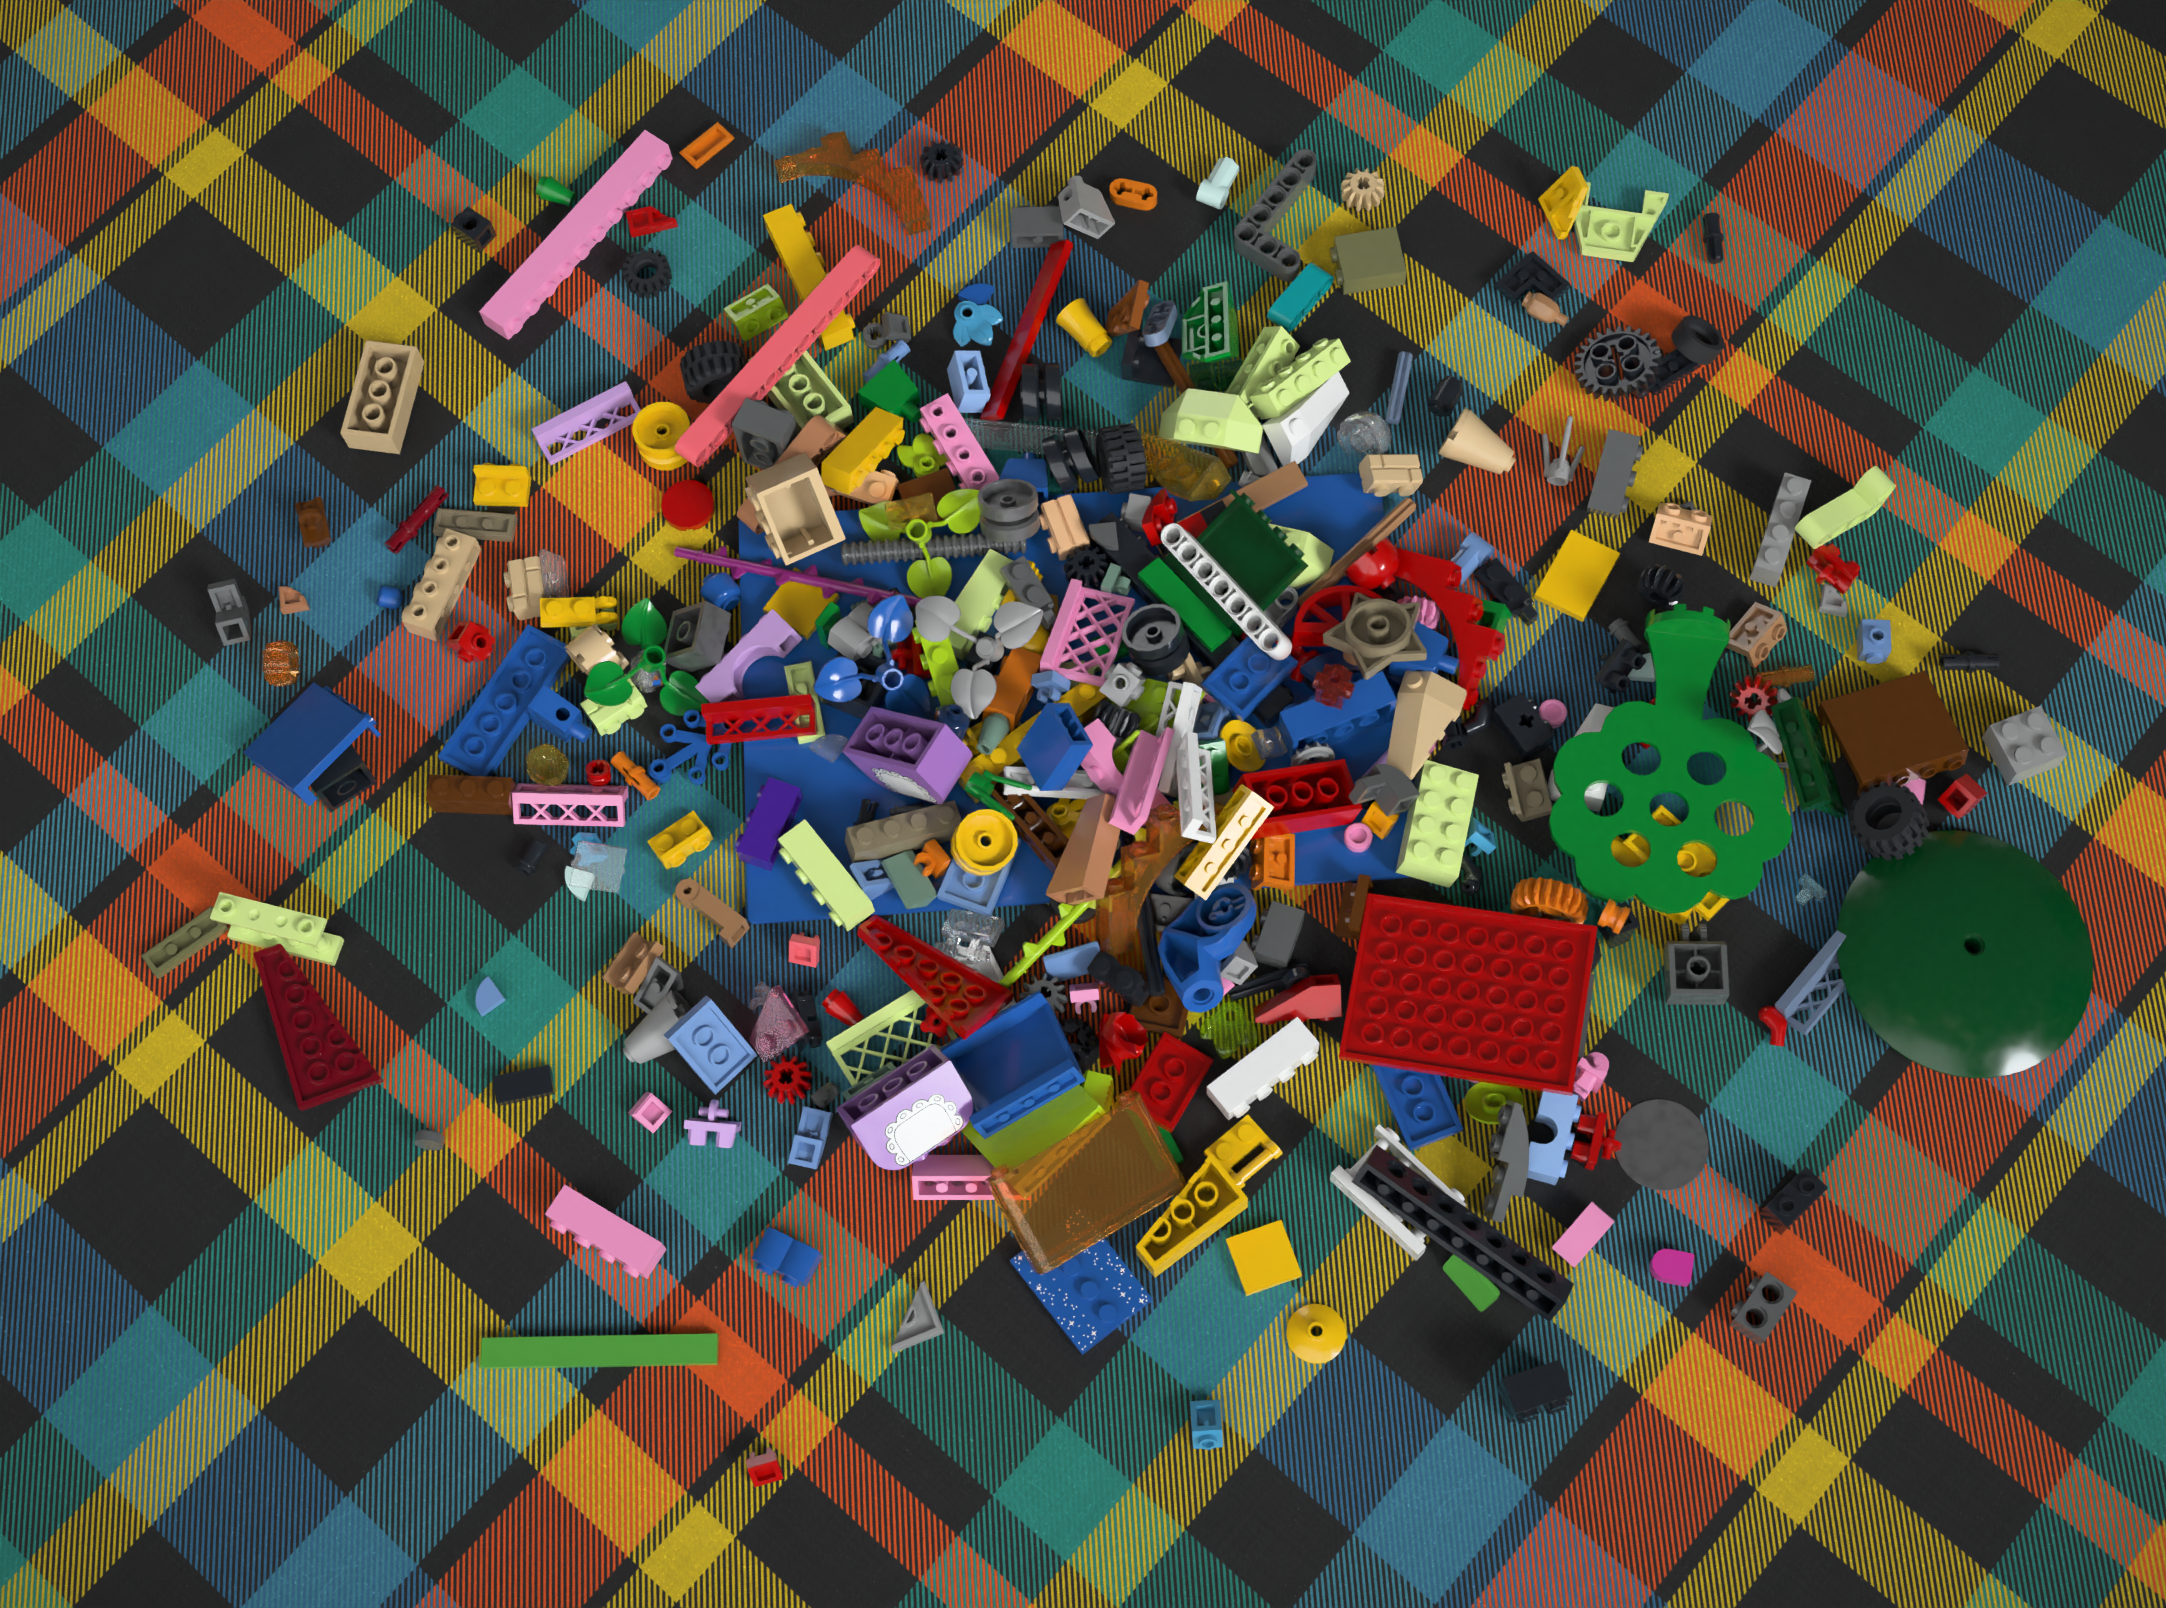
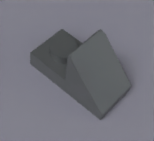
M660 956L656 957L633 1003L648 1014L666 993L671 990L674 992L683 989L681 972Z

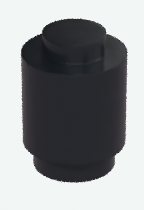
M1445 376L1442 380H1439L1428 400V406L1434 415L1444 417L1452 414L1463 393L1461 381L1452 376Z

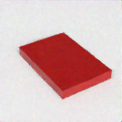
M1163 1032L1122 1100L1121 1105L1172 1133L1213 1064L1214 1059L1172 1035Z

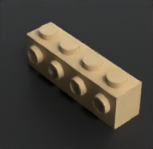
M447 528L443 536L439 537L436 542V551L432 559H429L425 565V574L421 582H418L414 588L410 605L406 606L402 613V622L408 632L437 642L482 550L475 537Z

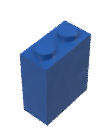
M1046 703L1021 741L1017 751L1040 791H1062L1092 748L1093 743L1070 703Z

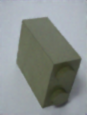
M1396 226L1334 237V247L1330 248L1331 262L1337 265L1335 280L1337 286L1341 285L1343 295L1405 285L1407 271Z

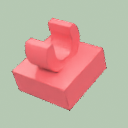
M803 932L798 935L792 934L789 940V962L816 968L819 962V936L815 935L814 938L806 937Z

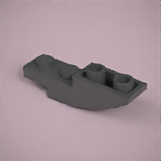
M1506 1100V1104L1501 1106L1498 1113V1122L1500 1124L1497 1134L1494 1133L1490 1140V1156L1500 1160V1163L1493 1170V1187L1491 1193L1486 1195L1483 1204L1484 1216L1501 1223L1504 1222L1511 1195L1523 1198L1529 1167V1140L1526 1120L1521 1104Z

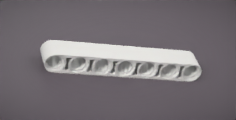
M1176 523L1165 526L1161 532V541L1261 650L1275 660L1287 658L1292 650V643L1289 638L1189 532ZM1228 588V591L1223 595L1224 590ZM1245 605L1244 609L1239 612L1240 608ZM1262 622L1260 628L1255 630L1256 626ZM1279 640L1278 644L1274 648H1272L1274 642Z

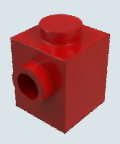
M1965 774L1955 780L1938 798V801L1944 805L1949 813L1960 819L1968 814L1988 793L1968 774Z

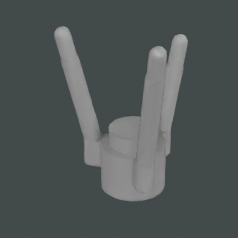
M1572 416L1567 418L1560 457L1554 459L1551 464L1548 435L1546 433L1542 435L1545 466L1543 476L1547 477V481L1552 485L1565 486L1569 481H1573L1574 472L1585 450L1584 446H1580L1571 466H1569V461L1565 460L1572 428Z

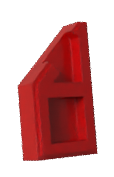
M652 206L626 211L632 238L678 227L675 218H670L660 213L658 209Z

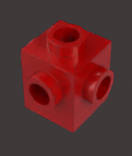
M459 621L445 644L456 651V656L466 663L483 662L492 653V645L496 639L489 634V629L480 623Z

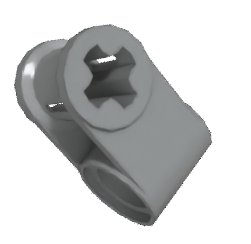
M1288 586L1264 611L1280 630L1298 611L1297 591ZM1283 599L1292 601L1290 605H1282L1279 602Z

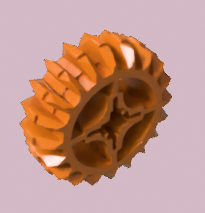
M1531 877L1528 880L1523 879L1520 883H1516L1510 900V909L1513 910L1515 915L1583 924L1589 907L1588 900L1586 899L1587 895L1582 893L1579 888H1573L1572 884H1565L1552 878L1544 879L1542 877L1538 879Z

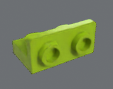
M768 283L724 308L726 316L737 327L744 341L753 338L788 318V313L781 297Z

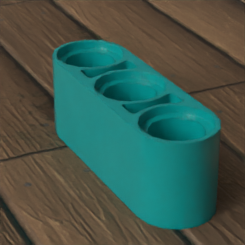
M1309 263L1274 302L1268 311L1267 319L1278 326H1282L1290 333L1329 290L1334 277L1316 264Z

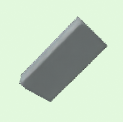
M1263 434L1259 454L1241 451L1249 472L1252 470L1253 474L1262 478L1278 469Z

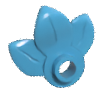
M962 301L956 306L954 311V317L957 321L953 329L954 339L961 347L969 343L971 339L978 344L990 346L993 340L992 325L1002 322L1003 317L991 305L978 306L972 301ZM965 309H969L972 311V315L965 317L962 312Z

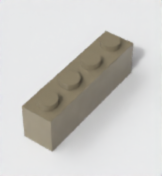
M955 800L849 827L846 829L845 844L852 863L883 859L908 850L924 848L925 843L932 839H935L938 844L951 841L955 828L962 820Z

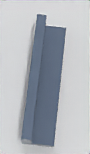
M1839 931L1834 933L1775 1004V1008L1786 1018L1787 1025L1804 1035L1810 1032L1846 988L1842 979L1829 981L1828 976L1832 970L1840 969L1837 949L1846 938V935ZM1828 988L1829 995L1825 1000L1812 1002L1811 995L1815 990ZM1808 1009L1811 1011V1017L1805 1024L1792 1018L1798 1011Z

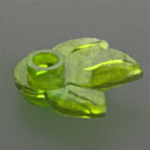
M1226 1002L1219 1007L1217 1014L1204 1020L1201 1025L1200 1038L1214 1039L1216 1051L1222 1059H1227L1237 1050L1239 1044L1254 1049L1257 1043V1031L1255 1025L1245 1019V1012L1239 1004ZM1231 1010L1236 1013L1235 1021L1229 1022L1226 1020L1225 1014L1227 1011Z

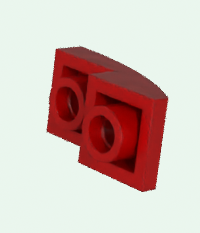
M1161 489L1154 496L1143 516L1142 527L1151 546L1162 543L1161 532L1165 526L1174 523V516L1177 513L1176 502L1173 497L1169 498L1166 489Z

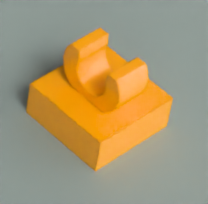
M1374 801L1361 822L1383 840L1389 835L1400 813L1386 816L1378 803Z

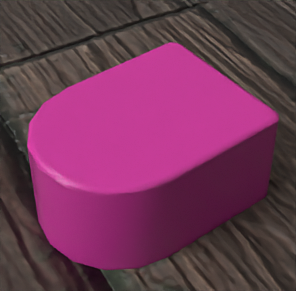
M1672 1249L1659 1250L1650 1261V1272L1660 1282L1687 1287L1691 1282L1694 1254Z

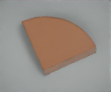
M287 586L279 587L280 610L283 615L310 610L307 600L300 592Z

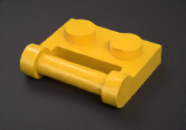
M1246 1115L1204 1151L1206 1157L1211 1153L1214 1155L1240 1189L1245 1186V1181L1272 1158L1276 1160L1283 1154L1280 1148L1249 1115ZM1260 1144L1265 1149L1237 1174L1233 1172L1232 1168Z

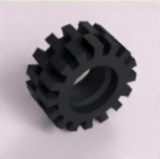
M649 247L648 252H645L644 248H640L641 253L639 254L636 251L631 252L633 258L627 256L625 259L626 263H623L622 266L623 276L631 293H636L637 297L640 298L645 294L646 299H651L650 294L653 293L655 297H658L659 290L664 293L666 291L665 286L669 287L671 284L670 279H672L671 269L666 256L662 255L659 250H656L654 253L653 248ZM652 267L657 270V273L651 278L641 279L638 277V273L644 268Z

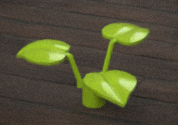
M960 489L942 497L937 505V513L944 520L939 522L929 521L926 524L921 519H914L905 526L907 523L905 510L898 503L892 501L880 502L859 510V518L865 532L874 542L877 539H880L881 542H885V539L893 541L894 538H897L899 541L901 533H907L913 542L919 544L926 561L918 560L910 566L907 572L908 585L914 594L922 599L929 596L944 597L951 585L952 569L943 557L931 559L925 543L931 539L932 527L948 524L949 528L958 534H966L974 530L980 522L979 490Z

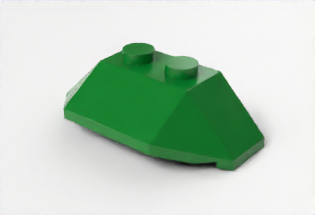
M1228 281L1203 287L1199 292V297L1191 304L1183 316L1182 356L1184 359L1216 363L1239 356L1238 319Z

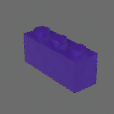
M769 777L766 785H762L758 791V803L755 810L751 809L746 819L747 828L744 834L738 836L735 849L740 861L771 871L779 854L778 851L781 849L778 839L789 831L803 800V795L799 787Z

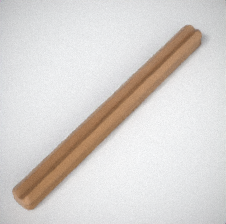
M1405 498L1298 597V607L1300 608L1309 597L1318 591L1335 586L1346 575L1344 571L1366 552L1375 548V545L1385 539L1415 511V502L1410 498Z

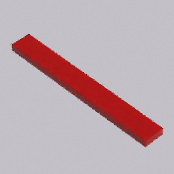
M1068 239L1051 244L990 392V400L986 402L980 419L986 423L1001 420L1005 416L1022 374V364H1026L1073 248V243Z

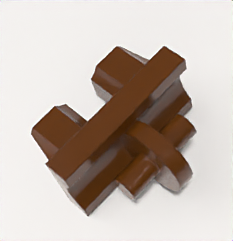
M319 496L307 502L295 503L304 546L306 548L311 546L319 548L329 545V541H332L322 497Z

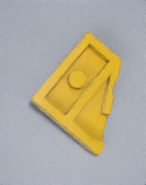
M1571 166L1538 198L1557 239L1565 240L1589 189L1579 167Z

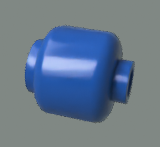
M713 572L703 579V586L700 592L705 601L727 612L733 610L739 604L741 589L726 572H719L717 574Z

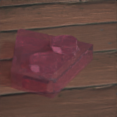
M780 985L770 990L749 1038V1041L764 1063L774 1059L809 1032V1029Z

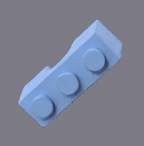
M1542 1091L1535 1121L1549 1126L1554 1133V1140L1547 1144L1530 1142L1527 1178L1556 1185L1559 1177H1565L1568 1161L1563 1160L1565 1150L1571 1151L1575 1133H1571L1570 1129L1572 1122L1578 1123L1582 1107L1577 1105L1579 1095L1573 1094L1568 1096Z

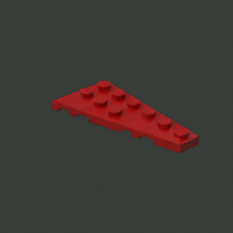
M873 915L858 928L857 935L964 1040L1012 1002L1013 991L878 915Z

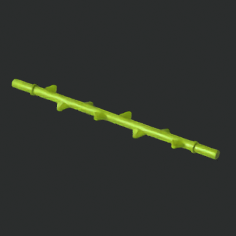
M1179 800L1177 802L1174 801V805L1150 829L1141 827L1134 834L1136 843L1111 867L1106 889L1126 869L1138 871L1141 868L1139 855L1163 831L1175 835L1179 832L1176 820L1180 815ZM1097 899L1075 904L1074 906L1061 902L1058 905L1061 919L1037 944L1026 941L1022 944L1024 957L1018 963L1015 962L1016 965L998 983L1008 989L1023 973H1027L1026 970L1051 945L1063 947L1066 944L1064 931L1088 907L1102 910L1104 908L1103 900Z

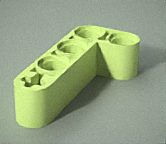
M1874 466L1860 478L1853 489L1806 515L1796 525L1795 531L1813 549H1816L1872 516L1883 505L1896 485L1878 466Z

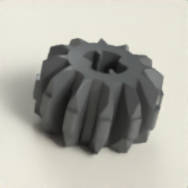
M1043 973L1042 980L1038 981L1037 977L1033 975L1031 976L1033 985L1029 983L1022 985L1026 992L1019 994L1020 1000L1039 990L1042 994L1046 993L1048 995L1046 999L1054 1011L1064 1013L1065 1008L1062 1004L1068 1002V996L1063 994L1066 991L1065 985H1058V977L1055 976L1048 981L1047 973Z

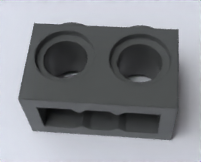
M1767 1271L1761 1279L1758 1276L1754 1277L1746 1289L1751 1294L1745 1302L1739 1300L1730 1313L1734 1317L1730 1326L1759 1346L1766 1341L1798 1293ZM1762 1289L1772 1290L1776 1300L1770 1302L1764 1299ZM1746 1313L1756 1314L1760 1324L1758 1326L1749 1324L1746 1320Z

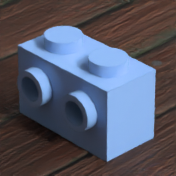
M954 351L947 372L955 406L960 413H982L986 402L990 400V389L987 384L980 351Z

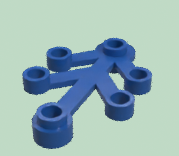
M688 710L684 714V721L687 727L697 728L700 726L706 728V721L698 711ZM691 716L697 717L694 722H689L688 719ZM672 724L662 726L660 735L665 742L671 743L676 741L690 745L665 760H654L648 769L652 780L656 783L667 782L672 776L673 768L697 754L695 765L689 770L688 777L694 785L704 783L706 780L705 769L712 745L707 744L706 735L676 730ZM713 724V736L724 735L729 730L725 728L727 724ZM743 724L738 728L741 732H743ZM668 730L674 731L669 737L664 735ZM732 743L720 744L719 752L712 756V763L715 769L722 771L728 768L730 764L728 757ZM719 758L725 759L723 764H716ZM664 766L661 772H655L656 767ZM695 773H702L700 778H692Z

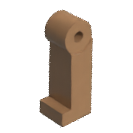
M684 879L677 884L675 893L681 905L687 909H695L721 930L719 935L723 943L731 949L749 930L750 927L744 917L696 881Z

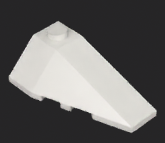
M1339 371L1281 417L1270 418L1262 424L1283 466L1293 461H1296L1298 464L1309 455L1349 395V391Z

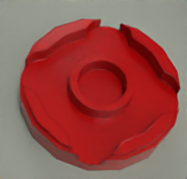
M683 480L676 482L666 490L662 497L661 509L665 520L671 527L679 531L690 529L694 531L709 523L714 515L715 503L712 492L705 484L696 480Z

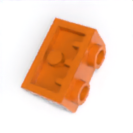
M1290 833L1252 839L1249 845L1250 853H1252V865L1249 869L1251 889L1259 890L1261 887L1267 886L1289 891L1294 888L1295 834Z

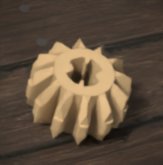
M1367 167L1364 172H1360L1356 168L1354 174L1347 173L1345 180L1341 183L1342 201L1347 202L1348 209L1355 206L1357 212L1361 208H1365L1369 213L1371 206L1378 208L1385 191L1384 181L1378 178L1377 171L1370 174Z

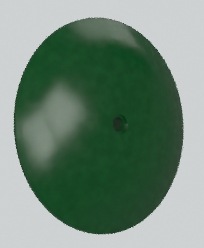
M1958 830L1928 832L1926 838H1921L1923 842L1921 847L1915 846L1913 848L1914 853L1910 856L1908 853L1903 854V859L1897 860L1895 856H1892L1891 860H1884L1882 855L1879 858L1874 857L1858 873L1843 900L1836 931L1846 935V938L1837 949V958L1842 980L1849 997L1864 1021L1879 1038L1907 1059L1925 1068L1955 1077L1972 1079L1995 1078L2021 1072L2051 1056L2067 1041L2081 1021L2089 1001L2093 980V956L2088 932L2077 906L2063 885L2047 868L2021 849L2007 842L1975 832ZM1964 944L1969 945L1973 949V953L1968 952Z

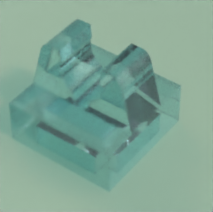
M1805 873L1798 880V884L1803 889L1795 896V900L1804 907L1812 898H1815L1820 903L1828 895L1827 891L1808 874Z

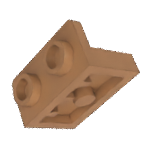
M1755 602L1730 631L1729 643L1725 648L1746 656L1750 666L1756 668L1762 660L1767 658L1776 643L1784 638L1787 627L1783 614Z
M632 933L603 974L602 979L622 994L633 995L649 972L655 958L661 955L665 947L657 941H647L639 934Z

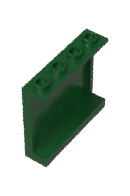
M1231 489L1229 492L1235 499L1196 540L1264 612L1309 565L1302 559L1305 554L1294 543L1289 546L1285 542L1288 536L1278 526L1273 529L1269 525L1272 520L1261 509L1256 512L1252 508L1255 502L1243 492L1239 495ZM1171 552L1163 559L1230 631L1238 637L1244 632ZM1228 588L1224 590L1223 595L1228 591ZM1245 605L1240 608L1239 612L1244 609Z

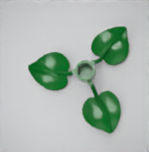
M649 598L639 601L628 611L621 626L624 640L630 645L641 644V649L645 650L639 658V664L624 675L622 668L614 662L605 661L598 663L588 674L584 695L598 705L618 706L625 703L632 695L633 689L627 679L631 678L641 669L648 673L659 670L661 681L665 685L659 694L662 707L668 713L675 716H684L688 710L701 712V704H707V699L696 689L695 686L698 684V681L692 675L684 671H675L671 674L669 680L666 679V667L663 665L666 655L664 650L658 645L662 643L667 635V625Z

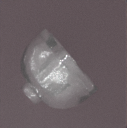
M1372 411L1353 413L1339 425L1340 430L1337 431V439L1340 447L1349 458L1351 453L1360 458L1361 460L1357 462L1359 464L1367 454H1385L1390 448L1392 437L1390 428L1381 416Z

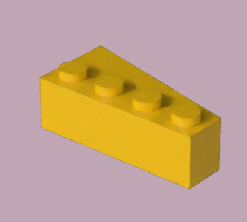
M1212 1153L1207 1157L1197 1173L1195 1172L1181 1193L1173 1199L1164 1214L1157 1219L1136 1245L1137 1256L1155 1278L1248 1207L1247 1196Z

